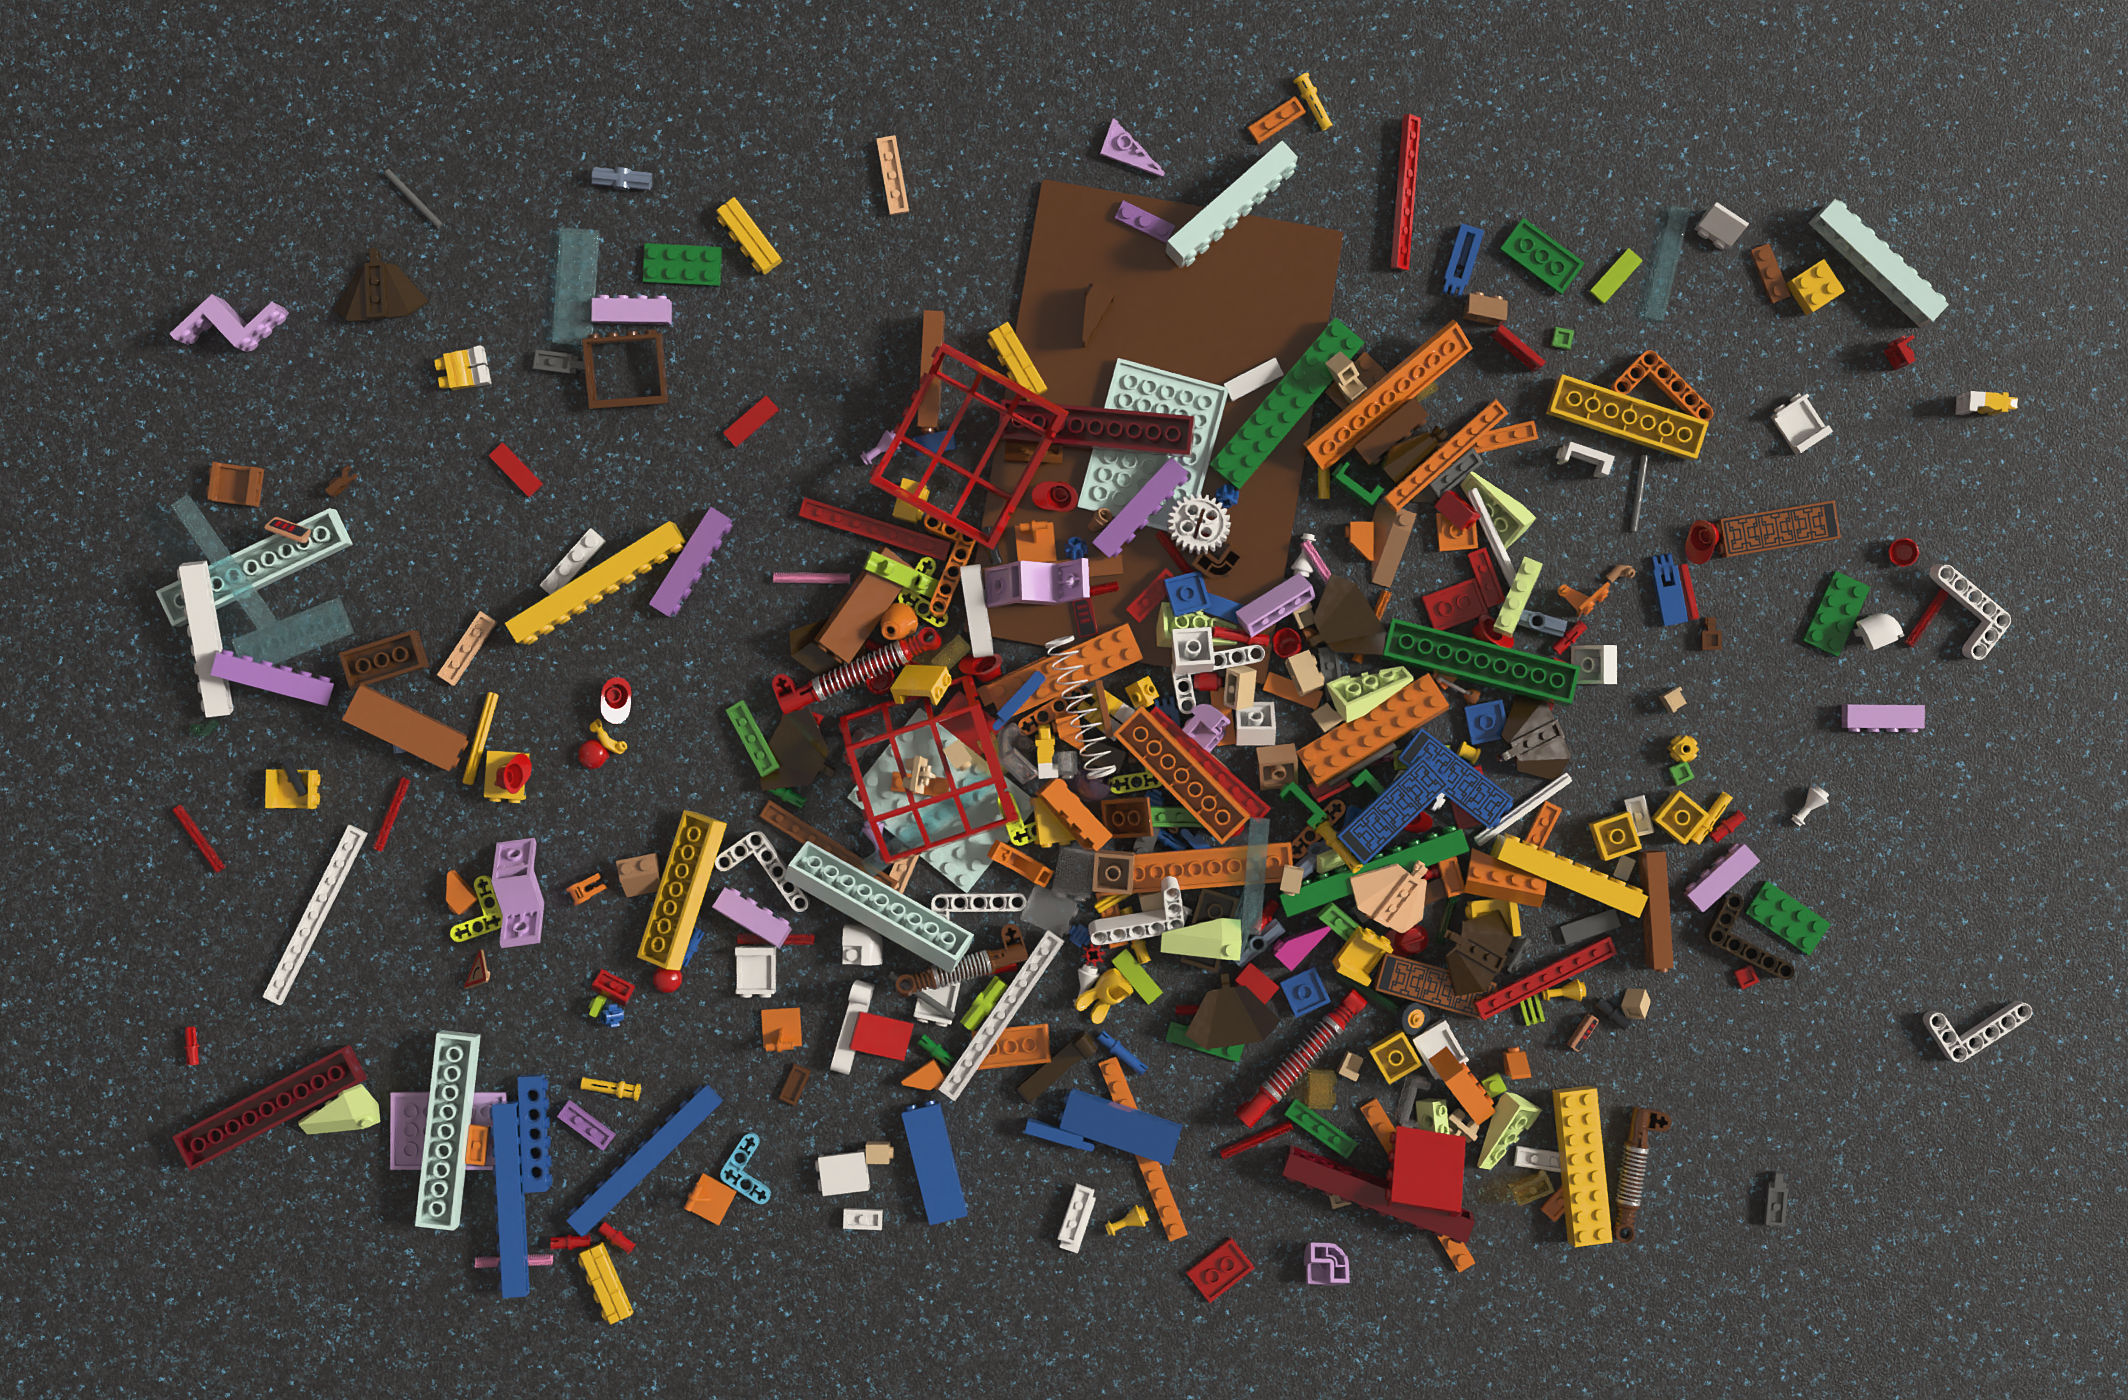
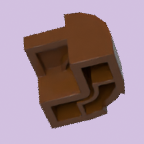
M1227 539L1225 542L1221 541V547L1215 545L1214 552L1210 548H1208L1207 554L1201 550L1191 565L1213 579L1229 577L1242 562L1246 554Z

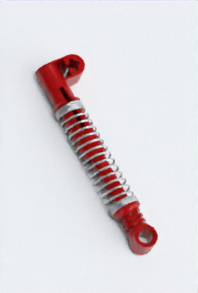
M925 627L917 634V637L914 635L913 639L910 637L908 640H897L890 644V648L885 645V651L879 648V653L877 651H874L873 655L868 653V659L865 656H862V661L857 658L856 662L851 661L850 665L846 663L845 667L840 666L839 670L835 668L834 672L829 671L828 675L823 674L822 678L820 676L809 680L808 684L797 688L794 681L786 674L775 676L772 681V687L783 713L787 715L815 701L821 702L826 700L827 696L832 697L831 694L833 693L837 695V691L843 692L844 688L848 690V686L852 685L854 687L855 683L860 684L859 681L863 680L865 682V675L871 680L870 673L873 672L876 677L875 671L879 670V673L882 674L881 668L883 667L888 672L887 665H890L891 669H893L892 663L895 662L899 667L898 660L905 664L911 661L914 654L916 656L919 655L918 652L923 653V650L933 651L938 649L941 645V637L935 629ZM929 636H934L931 642H926ZM784 686H785V688H786L787 690L790 691L789 693H787V692L783 689Z
M1351 989L1340 1001L1341 1005L1337 1006L1338 1009H1334L1335 1012L1327 1013L1322 1018L1325 1024L1319 1021L1322 1027L1319 1029L1315 1026L1318 1030L1316 1034L1311 1030L1314 1036L1311 1038L1307 1035L1310 1039L1308 1042L1304 1039L1302 1040L1306 1045L1302 1047L1298 1044L1301 1050L1294 1049L1296 1052L1290 1053L1291 1057L1289 1059L1286 1058L1287 1061L1285 1063L1282 1062L1281 1067H1277L1279 1069L1277 1072L1273 1071L1274 1075L1272 1077L1269 1076L1270 1080L1268 1082L1265 1080L1261 1084L1259 1092L1250 1101L1245 1100L1234 1111L1233 1114L1247 1128L1251 1129L1273 1104H1277L1282 1099L1281 1095L1285 1096V1091L1290 1090L1289 1086H1294L1293 1082H1298L1297 1078L1302 1077L1301 1073H1306V1068H1311L1308 1062L1314 1064L1313 1058L1319 1059L1317 1053L1323 1055L1321 1048L1327 1050L1325 1044L1331 1046L1330 1040H1336L1334 1035L1340 1036L1345 1030V1022L1348 1023L1350 1021L1349 1018H1353L1352 1015H1357L1366 1006L1367 1001L1355 989Z

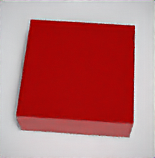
M1752 964L1733 971L1737 983L1742 990L1760 982Z

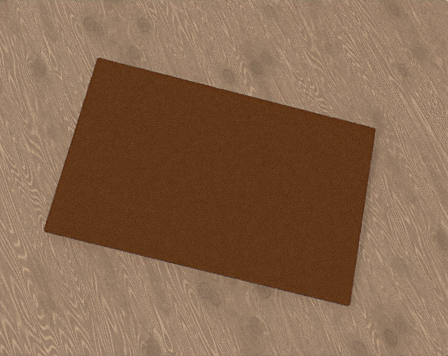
M1043 180L1015 332L1047 387V391L1039 396L1054 404L1104 408L1118 358L1223 387L1224 383L1276 358L1284 374L1283 376L1233 402L1229 394L1227 395L1209 461L1210 465L1328 327L1343 232L1253 215L1240 216L1237 219V224L1231 229L1227 228L1224 230V235L1216 242L1213 240L1209 244L1210 247L1203 254L1199 252L1194 257L1195 260L1188 267L1185 265L1180 268L1165 252L1167 244L1116 220L1115 216L1124 200L1175 225L1170 236L1171 238L1205 207ZM1095 281H1098L1116 292V296L1086 347H1083L1085 291L1090 283L1094 284ZM1006 387L1004 399L1014 400L1017 393ZM1314 403L1238 490L1239 498L1237 505L1233 504L1232 507L1226 508L1227 512L1225 515H1230V519L1227 522L1231 523L1230 528H1228L1230 530L1229 535H1226V539L1238 546L1246 556L1229 577L1213 579L1202 573L1205 586L1209 590L1208 593L1246 606L1283 583L1306 454V447L1303 443L1308 440ZM999 439L995 447L989 483L1011 494L1029 461L1004 460L1005 444L1009 441H1001ZM1063 446L1062 463H1040L1013 514L1008 513L1011 517L998 540V549L1003 563L996 566L1018 561L1015 526H1020V523H1031L1032 520H1035V522H1053L1057 561L1070 559V557H1066L1064 544H1068V540L1072 537H1080L1083 541L1086 540L1088 554H1084L1083 558L1105 556L1092 542L1106 527L1095 533L1091 532L1088 524L1095 512L1077 507L1093 449ZM1208 465L1201 497L1204 499L1206 495H1209V500L1211 501L1215 498L1217 488H1221L1229 483ZM1044 481H1064L1076 490L1078 502L1076 507L1068 512L1039 508L1034 503L1032 491L1037 484ZM990 490L987 492L981 528L991 526L992 529L1007 502L1006 499ZM1201 510L1199 521L1196 525V530L1193 536L1194 539L1197 538L1199 527L1202 523V518L1205 510ZM1212 516L1207 517L1209 520H1215ZM1144 526L1142 530L1138 528L1134 532L1136 536L1129 544L1125 542L1120 547L1122 549L1119 554H1122L1123 574L1089 577V587L1117 581L1118 591H1111V593L1106 594L1104 592V594H1097V596L1092 595L1091 601L1098 635L1128 622L1143 655V659L1136 662L1171 668L1173 662L1172 647L1157 646L1156 636L1161 603H1169L1167 595L1140 623L1126 611V608L1166 568L1175 577L1184 575L1173 558H1171L1172 556L1167 553L1157 539L1156 534L1161 530ZM1164 531V532H1166L1165 534H1167V536H1169V537H1168V538H1170L1169 540H1171V535H1172L1173 533H1168L1167 531ZM1207 533L1201 534L1203 537H1209V536H1210V535L1207 534ZM1177 539L1171 541L1174 546H1176ZM979 543L975 565L980 564L981 568L996 567L991 566L987 550H984L985 545ZM1183 544L1176 546V550L1183 555L1184 559H1186L1185 561L1189 563V567H1192V571H1200L1191 565L1198 556L1196 550L1194 549L1192 553H1189L1188 547L1182 550ZM1072 601L1048 606L1012 603L994 608L987 607L991 637L1045 646L1046 643L1055 639L1073 635L1075 638L1073 641L1055 647L1067 649L1096 636L1079 638ZM1203 612V614L1206 616H1209L1211 618H1219L1221 620L1236 625L1237 630L1245 631L1240 626V624H1236L1226 619ZM966 613L964 631L970 633ZM1276 623L1258 633L1269 635L1267 647L1261 646L1265 651L1264 658L1256 663L1245 664V666L1257 670L1255 683L1263 684L1266 682ZM1237 641L1236 645L1213 646V651L1219 652L1255 644L1246 645ZM1254 648L1251 650L1250 655L1253 659H1258L1261 652L1259 649ZM1236 651L1232 654L1231 658L1235 663L1241 661L1242 655ZM1220 655L1214 656L1215 666H1220L1223 663L1222 657ZM1227 668L1213 670L1212 672H1219V676L1226 677Z

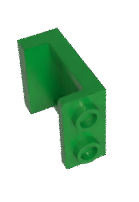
M1348 462L1344 465L1340 463L1333 471L1332 475L1334 478L1331 481L1367 508L1372 506L1384 489L1377 485L1369 493L1344 474V471L1350 464Z
M1364 768L1348 780L1356 788L1364 782L1376 796L1384 790L1377 780Z
M1293 781L1290 784L1286 783L1281 788L1279 796L1285 803L1295 796L1313 814L1307 823L1314 832L1319 825L1329 820L1326 813Z

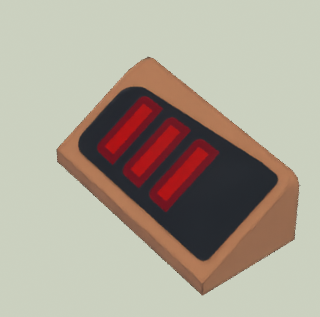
M274 517L265 525V530L301 543H307L311 533L310 529L279 517Z
M1587 1013L1567 1042V1045L1579 1052L1599 1023V1020Z

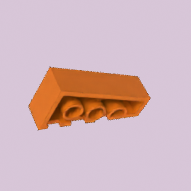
M1051 778L1035 793L1084 850L1097 852L1113 836L1080 802L1079 798L1067 788V784L1061 778Z
M1472 848L1464 892L1541 908L1547 879Z
M1447 1046L1428 1059L1477 1125L1496 1113L1492 1107L1494 1104L1493 1100L1488 1094L1484 1096L1486 1093L1480 1083L1476 1085L1478 1083L1477 1079L1472 1073L1467 1074L1470 1072L1464 1062L1459 1063Z

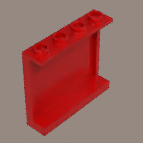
M1397 1126L1390 1133L1389 1143H1392V1150H1389L1388 1162H1391L1390 1169L1387 1170L1386 1180L1389 1181V1188H1386L1385 1200H1388L1387 1207H1390L1392 1204L1448 1212L1450 1217L1457 1218L1461 1213L1466 1137Z

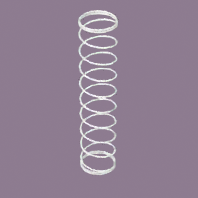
M1070 635L1046 643L1045 648H1050L1047 654L1051 656L1069 654L1055 662L1052 665V669H1073L1060 676L1056 682L1058 684L1063 685L1078 683L1065 690L1061 694V697L1064 699L1081 698L1070 704L1066 708V712H1086L1075 718L1070 723V726L1075 728L1089 727L1081 731L1079 734H1077L1075 740L1078 742L1094 741L1086 745L1084 748H1082L1079 754L1082 756H1097L1088 761L1084 765V769L1092 771L1087 774V778L1095 779L1113 773L1114 771H1116V766L1113 765L1097 769H1087L1086 765L1089 764L1091 761L1105 754L1110 753L1111 751L1088 755L1081 754V752L1088 746L1100 740H1103L1106 737L1091 740H1077V737L1083 732L1102 723L1099 722L1083 726H1073L1072 723L1080 717L1097 710V708L1074 712L1067 710L1075 703L1085 698H1088L1093 694H1087L1076 697H1063L1064 693L1082 683L1087 682L1088 680L1085 679L1081 681L1067 683L1058 682L1059 679L1079 668H1082L1083 665L1067 668H1054V666L1058 662L1078 653L1079 651H1072L1059 654L1049 653L1053 648L1073 641L1075 638L1073 635Z

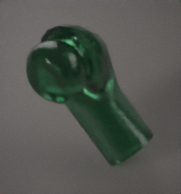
M212 717L207 724H191L189 731L194 736L206 737L220 723Z

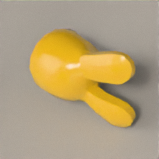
M1112 968L1100 976L1093 989L1078 996L1074 1006L1077 1010L1083 1011L1093 1001L1099 999L1090 1013L1092 1022L1099 1024L1105 1019L1110 1006L1119 1003L1131 995L1133 989L1124 975L1116 968Z

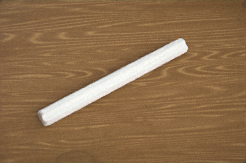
M1473 488L1467 492L1468 498L1473 508L1481 515L1479 518L1480 524L1511 588L1517 574L1478 489Z
M1567 773L1560 775L1501 817L1500 823L1495 828H1486L1474 836L1475 842L1482 846L1572 781L1571 777Z

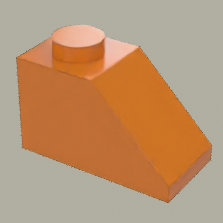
M1349 522L1348 526H1345V538H1348V542L1366 561H1373L1374 522Z
M1066 712L1053 715L1054 721L1051 722L1053 732L1057 733L1059 738L1081 751L1085 744L1084 742L1076 741L1075 737L1082 730L1081 728L1070 726V723L1078 717V713ZM1079 719L1074 721L1072 725L1080 726ZM1080 734L1077 740H1084L1083 735Z
M455 870L447 873L446 901L449 904L448 908L454 914H463L479 899L464 879Z
M1509 1047L1508 1051H1503L1505 1074L1509 1078L1514 1080L1531 1077L1524 1050L1519 1049V1047Z
M933 1058L903 1078L901 1083L905 1086L925 1090L933 1088L937 1090L941 1087L947 1076Z

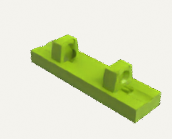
M870 551L863 567L865 570L931 599L939 583V580L874 551ZM919 577L920 580H919L918 584L915 585V582H916L917 578Z

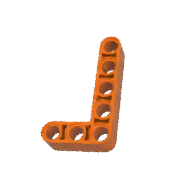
M1651 350L1641 354L1610 387V390L1626 395L1647 375L1687 415L1704 421H1709L1713 417V409L1656 352ZM1645 356H1649L1651 358V365H1647L1644 362ZM1631 369L1638 372L1637 379L1631 376ZM1659 369L1665 372V378L1658 376ZM1618 383H1622L1625 386L1624 392L1618 391ZM1672 383L1678 384V392L1672 390ZM1686 396L1691 397L1693 401L1691 406L1686 404ZM1700 409L1705 411V413H1706V418H1705V419L1700 418V416H1699V410H1700Z
M926 515L924 518L926 531L956 543L930 602V613L934 617L939 618L944 616L948 610L961 579L960 567L967 565L976 540L973 539L971 542L964 541L963 536L965 534L957 530L952 535L947 534L945 529L948 525L937 520V526L930 527L927 522L930 519H937ZM958 551H963L966 557L960 560L956 558L955 554ZM954 568L958 570L959 574L956 577H951L948 575V571ZM943 586H948L951 588V592L944 595L940 589ZM940 603L944 609L941 612H935L933 606Z

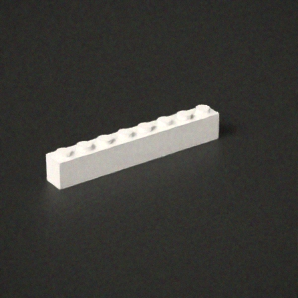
M207 561L183 563L177 569V577L182 582L180 593L181 598L185 599L184 615L189 621L187 632L188 636L192 637L191 653L196 659L194 670L195 674L199 676L200 681L198 682V691L202 693L203 698L201 709L205 712L206 717L230 715L233 711L229 682L227 679L210 675L217 651L221 652L223 648Z

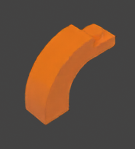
M997 839L986 855L1044 888L1054 873L1053 870L1034 858Z

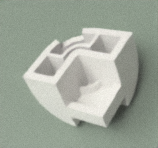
M1883 613L1868 615L1867 618L1857 621L1858 628L1853 629L1856 637L1862 636L1867 650H1875L1898 640V637L1904 636L1901 626L1895 618Z
M844 924L842 938L843 964H882L883 940L880 933L864 924Z

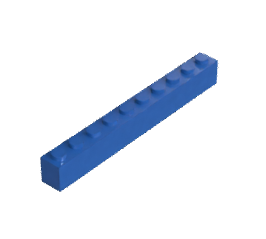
M708 1084L704 1088L700 1085L692 1093L694 1097L690 1101L686 1099L679 1106L681 1110L677 1114L672 1112L665 1119L666 1125L663 1127L659 1125L651 1133L653 1137L649 1141L645 1139L637 1146L640 1150L635 1155L631 1152L624 1159L626 1163L621 1168L617 1166L609 1173L612 1177L608 1181L603 1179L596 1186L598 1190L594 1194L590 1192L582 1200L584 1204L580 1208L576 1205L568 1213L570 1217L566 1221L581 1237L593 1228L722 1103L723 1099Z
M519 1100L500 1101L492 1104L489 1111L490 1119H493L491 1138H494L492 1157H495L493 1176L496 1177L494 1195L497 1196L495 1215H498L496 1234H499V1242H497V1253L500 1254L498 1272L501 1273L499 1291L502 1292V1298L526 1297L530 1289L525 1197L522 1190Z

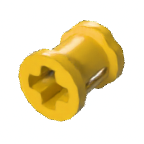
M1463 741L1456 755L1471 761V764L1474 765L1481 753V749H1475Z

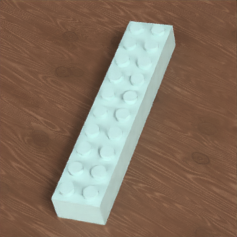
M329 508L298 523V525L311 530L307 543H301L282 535L274 534L208 566L215 609L217 610L353 545L337 510ZM179 580L156 591L171 625L175 627H181L189 623L188 618H185L184 615L186 604L185 599L181 598L182 582Z
M809 841L804 844L788 865L785 880L950 974L969 949L974 934Z
M445 1030L436 1034L415 1226L453 1231L459 1226L466 1170L465 1159L469 1125L471 1124L481 1034Z

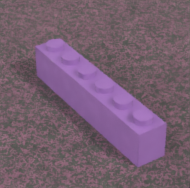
M1171 457L1099 534L1092 544L1107 558L1110 559L1112 556L1116 558L1122 551L1120 547L1125 542L1129 544L1136 536L1134 532L1138 528L1142 530L1149 522L1147 518L1152 513L1155 516L1162 508L1160 506L1164 499L1168 501L1175 494L1173 491L1177 485L1181 487L1188 480L1186 476L1189 472Z
M710 507L649 605L669 617L677 615L681 609L679 604L683 598L687 599L692 591L690 589L693 582H698L702 575L700 571L711 562L712 552L714 550L717 551L723 542L721 538L724 533L727 535L730 532L733 520Z
M224 649L216 653L210 673L212 676L328 706L334 685L333 682H330L331 678L319 675V678L311 677L312 673L302 670L299 673L292 672L291 667L281 665L280 668L274 667L272 662L261 660L260 663L252 661L253 657L241 655L240 658L233 656L234 652Z

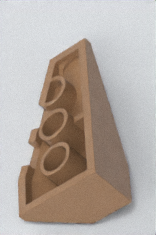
M1377 504L1371 521L1374 522L1373 561H1371L1372 583L1387 588L1391 587L1411 533L1416 513L1400 509L1395 513L1390 506Z

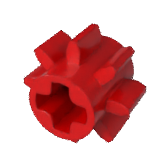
M1091 942V947H1083L1086 954L1081 956L1082 958L1087 957L1086 965L1092 962L1094 967H1096L1098 960L1103 962L1101 955H1104L1105 951L1099 950L1101 945L1095 947ZM1096 950L1098 957L1089 958V951L1094 952Z

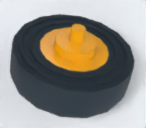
M1413 1000L1404 1003L1397 1014L1399 1028L1404 1033L1410 1035L1421 1034L1426 1030L1430 1022L1428 1007L1423 1003Z

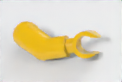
M596 719L591 723L590 730L595 733L597 732V737L604 748L616 754H622L627 749L625 742H617L609 738L606 731L602 729L600 719Z

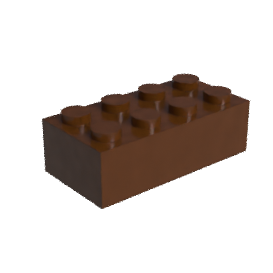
M1413 398L1350 451L1364 468L1368 465L1372 468L1382 460L1381 454L1387 455L1397 441L1402 442L1412 435L1410 430H1418L1427 422L1425 418L1429 415L1418 401Z
M416 630L404 632L339 653L350 690H358L360 684L371 686L429 668L419 632Z

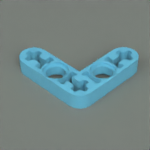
M749 1132L743 1136L721 1170L720 1177L725 1183L754 1202L764 1204L770 1199V1189L742 1171L759 1145L758 1135ZM746 1138H754L753 1142L755 1143V1145L751 1144L747 1151L745 1149L740 1148V1146H742L743 1148L746 1146L748 1142L747 1140H745ZM743 1153L745 1161L738 1163L735 1160V1154ZM725 1170H733L732 1174L735 1177H738L739 1174L741 1175V1177L737 1181V1184L734 1183V1181L736 1180L734 1177H726L727 1173L725 1172ZM743 1179L750 1181L751 1187L749 1189L741 1187L740 1182ZM754 1185L758 1186L755 1189L758 1192H761L762 1190L765 1191L766 1198L762 1197V1199H759V1194L755 1191L753 1192V1195L750 1193L753 1190Z

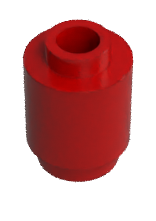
M1201 672L1194 676V688L1199 689V691H1219V688L1223 686V677L1219 676V672Z

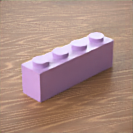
M598 295L597 298H592V322L595 324L672 325V302L666 296H655V299H647V296L638 295L636 299H631L626 295H617V298H609L608 295Z
M1298 573L1236 611L1240 626L1252 638L1316 597L1312 585L1301 573Z
M1842 705V728H1848V732H1860V728H1867V732H1879V728H1886V732H1899V728H1906V732H1918V728H1925V705Z
M1735 843L1728 849L1729 853L1726 856L1719 857L1710 870L1706 869L1700 874L1701 878L1696 883L1692 882L1685 888L1687 891L1683 895L1698 911L1704 912L1760 862L1745 844Z
M732 887L730 890L724 888L712 906L714 910L780 949L792 930L788 926L789 922L782 917H779V919L773 917V912L765 907L763 909L756 906L757 902L749 897L746 900L740 897L741 893Z

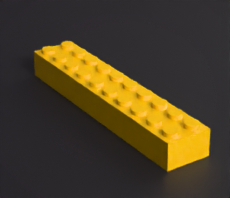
M669 521L507 621L505 625L517 643L530 645L538 640L537 636L552 632L554 630L553 626L559 623L562 625L571 619V615L575 613L578 615L587 610V605L591 603L597 604L603 600V595L607 593L613 594L620 589L619 586L623 583H631L636 579L635 576L637 574L647 573L652 569L651 566L657 562L661 564L669 559L668 555L671 553L677 554L684 550V545L687 542L677 525Z

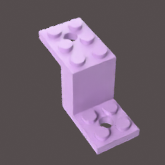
M211 294L170 335L175 340L189 345L196 342L199 338L198 335L211 328L214 324L234 347L248 352L254 350L262 338L268 337L276 325L282 324L289 313L284 307L271 302L251 322L246 324L225 300Z
M1080 558L1059 564L1017 561L985 569L986 607L994 608L1012 603L1056 605L1089 598L1088 559Z
M535 838L499 842L496 844L492 885L503 914L500 935L501 948L540 943L544 900L534 872Z

